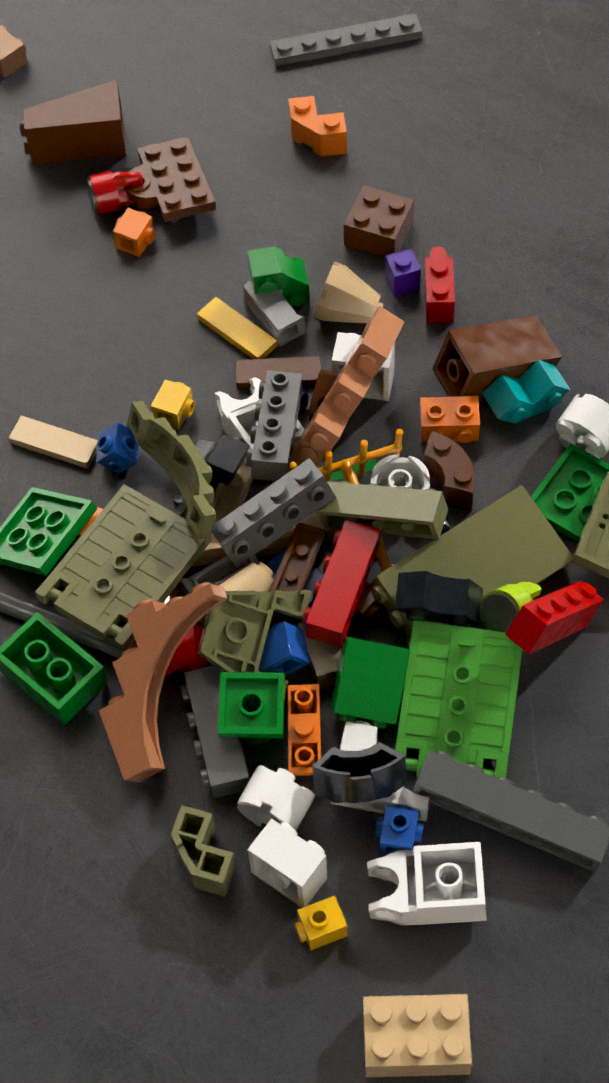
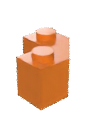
M314 96L288 99L289 122L293 141L298 144L303 142L313 148V152L321 157L347 154V130L343 112L317 115Z

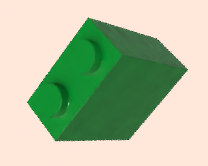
M344 637L330 712L338 713L337 720L356 723V718L359 717L369 719L368 723H370V726L384 729L387 728V723L396 724L410 649Z

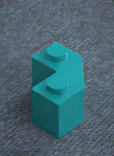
M537 360L519 379L501 375L482 394L498 420L517 423L557 406L571 389L554 364Z

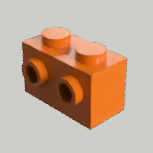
M478 396L420 397L421 442H428L431 431L443 434L455 442L468 443L479 441L480 416Z

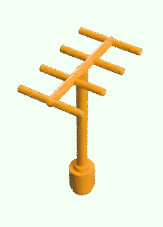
M396 430L394 444L367 452V440H362L359 455L332 463V452L326 451L324 466L318 469L326 481H331V473L341 470L345 481L359 484L352 466L358 465L357 474L363 477L366 462L390 454H399L400 457L403 430ZM295 462L289 464V472L297 467ZM381 539L376 559L383 572L390 568L392 564Z

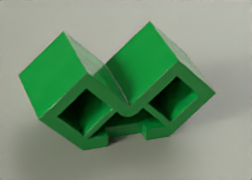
M277 247L247 251L254 294L280 291L290 306L310 303L309 282L303 259L297 256L290 258L284 255L282 249Z

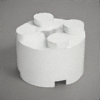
M577 394L556 422V429L560 435L558 442L565 448L573 444L599 459L603 458L609 451V404L591 394H584L582 398Z
M399 454L390 455L381 459L374 466L370 484L387 487L404 486L409 489H430L429 471L415 457L408 456V458L399 457Z
M259 765L241 794L237 808L247 819L259 827L262 823L267 825L272 818L279 824L285 822L297 830L315 794L311 790L295 783L296 777L291 772L282 768H278L277 772H274Z

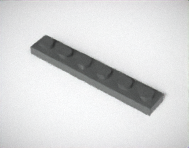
M414 13L269 41L276 67L421 39L422 28L417 14Z

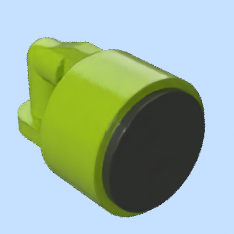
M519 582L517 584H506L487 593L480 604V615L486 628L492 631L506 632L521 607L526 603L534 601V598L540 595L541 587L532 582Z

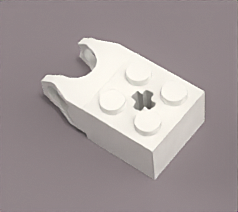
M256 377L249 379L252 396L247 399L236 400L221 391L214 393L215 404L221 415L222 428L228 436L232 438L239 437L250 445V449L254 447V444L250 443L252 426L258 425V421L254 420L256 403H262V399L258 397L260 379ZM298 420L294 445L305 430Z
M480 842L414 846L413 850H397L384 857L367 862L369 876L391 881L398 886L392 895L369 904V914L372 919L386 920L402 926L487 921Z

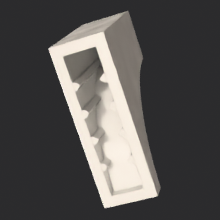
M346 721L340 746L341 750L359 751L377 744V727L370 726V723L365 721H356V723ZM402 787L387 798L363 803L331 802V804L385 814L386 806L405 805L414 811H419L418 820L427 821L430 797L416 794Z

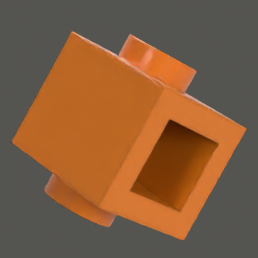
M130 208L126 210L122 217L117 219L113 230L116 249L138 257L141 256L146 246L153 242L156 234L152 216Z

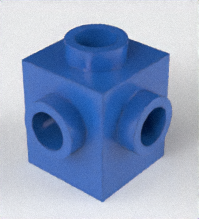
M117 422L100 433L97 442L96 463L118 474L137 464L140 455L139 446L128 427Z
M405 805L386 806L384 817H378L375 833L376 837H381L380 855L386 856L397 850H413L415 843L421 844L424 824L418 823L419 811H414Z

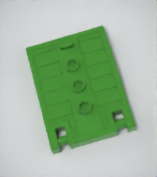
M413 620L409 648L410 654L395 750L405 755L406 771L417 772L416 778L419 777L429 750L435 753L437 751L445 752L451 755L454 761L464 765L473 764L482 769L484 760L496 761L495 770L483 769L484 773L495 778H506L522 649L505 635L506 632ZM407 749L420 750L419 759L406 758Z

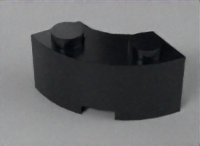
M223 434L218 442L199 438L195 446L198 447L201 456L212 470V480L209 482V485L215 488L217 483H224L227 486L232 482L247 456L248 448H250L246 441L239 437L232 438Z
M429 571L398 573L395 609L407 614L406 618L411 621L429 620L468 627V625L480 624V604L483 597V588L471 579L443 577Z
M381 742L359 751H344L332 747L312 765L314 793L334 803H363L387 798L407 784L405 755Z

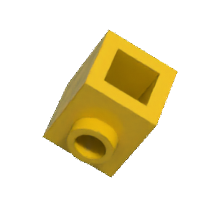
M166 379L151 404V411L155 419L166 418L170 426L179 431L186 417H190L195 408L191 388L181 382H172Z
M335 896L297 910L299 922L294 923L295 930L300 942L307 941L310 951L348 936L347 924Z

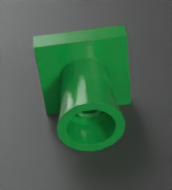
M220 672L218 738H240L243 742L251 745L263 744L271 738H283L285 673Z

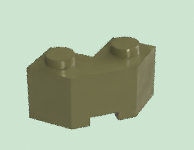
M181 805L171 832L174 850L194 888L226 897L236 868L234 853L209 846L215 831L212 813Z

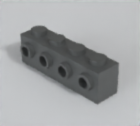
M267 370L265 382L260 381L258 397L262 399V403H256L254 420L258 421V425L252 426L250 443L254 444L253 449L248 448L246 466L251 467L252 479L277 481L289 473L302 396V373Z
M309 458L216 522L211 532L236 567L332 501L336 496L322 473Z
M214 665L184 672L186 684L180 685L184 704L190 702L193 711L187 713L190 730H197L199 740L193 741L197 760L204 759L206 769L200 770L204 789L211 788L213 799L243 792L249 782L240 739L218 738L220 672L223 671Z

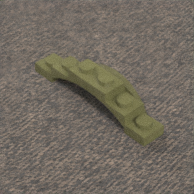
M143 401L132 402L127 426L134 435L137 445L145 450L168 473L181 491L188 508L186 523L191 526L197 538H210L213 524L216 522V513L211 506V503L214 501V491L209 485V482L212 480L211 467L207 465L198 447L193 444L188 435L177 436L176 431L172 429L166 418L155 419L153 413L149 411Z

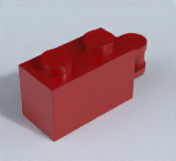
M443 247L432 248L430 258H425L426 323L454 322L453 257H447V252Z

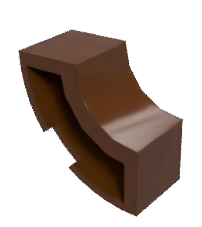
M431 431L423 457V464L427 467L429 476L440 484L448 506L472 512L475 472L469 456L461 446L449 437Z

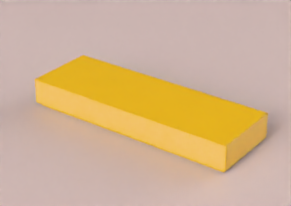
M217 297L197 313L199 321L252 359H264L278 346L275 338Z

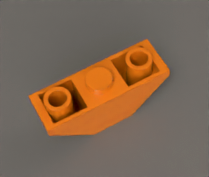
M319 684L288 685L289 772L294 776L313 775L312 765L321 758Z

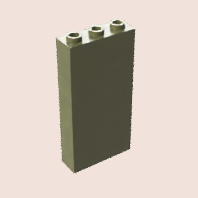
M523 485L442 534L440 539H434L375 577L370 585L374 598L378 603L384 604L390 613V621L395 628L402 630L407 638V645L410 648L413 621L406 618L407 614L395 609L398 573L429 571L443 577L471 579L483 588L484 597L487 593L506 584L532 582L540 585L566 568L572 562L573 556ZM424 620L425 622H432V623H439V624H447V625H449V623H441V622H435V621ZM478 624L468 625V627L474 628Z

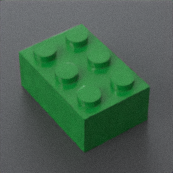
M38 612L0 646V672L63 725L72 719L108 683L104 666Z

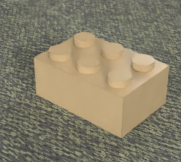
M468 994L363 997L366 1077L470 1075L472 1056Z

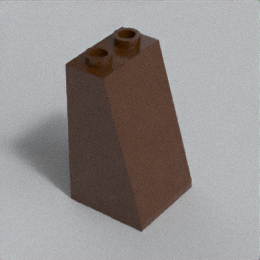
M117 80L24 109V120L19 121L21 137H26L24 139L25 154L31 156L33 165L126 156L124 120Z
M531 315L449 330L433 365V370L449 397L478 396V402L481 403L486 401L482 393L501 375L519 379L537 360L554 364L557 367L562 356L538 317Z

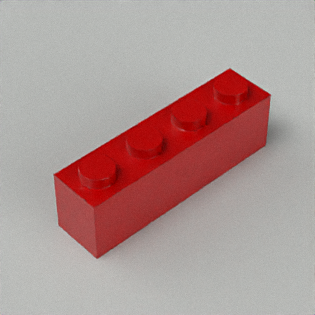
M345 520L342 530L337 529L332 543V547H335L332 555L326 556L322 571L325 573L323 580H317L312 597L315 598L312 607L308 606L304 612L302 624L306 625V636L308 638L342 647L343 639L347 636L380 547L381 529L350 520Z
M579 581L524 604L505 635L527 654H531L585 629L604 599L597 594L593 586Z

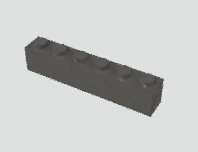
M429 750L413 789V792L416 794L430 797L429 802L593 872L601 864L609 843V825H607L604 819L593 815L585 816L576 812L573 806L566 803H554L545 799V796L538 791L523 790L516 787L507 778H495L485 774L484 770L476 765H464L454 761V758L445 752L437 751L435 753Z

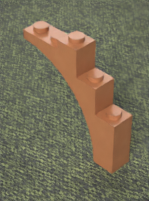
M379 306L366 325L328 394L294 445L291 462H295L299 466L310 458L317 467L325 457V452L331 451L339 440L350 416L364 398L372 379L388 358L405 321Z
M209 582L201 583L192 589V593L184 597L172 598L166 604L153 601L152 599L143 600L135 605L136 609L126 614L138 647L124 651L121 658L112 662L124 695L112 698L108 701V706L99 710L124 781L141 782L165 770L159 746L157 725L159 695L164 676L177 647L189 630L207 612L228 599L223 587Z

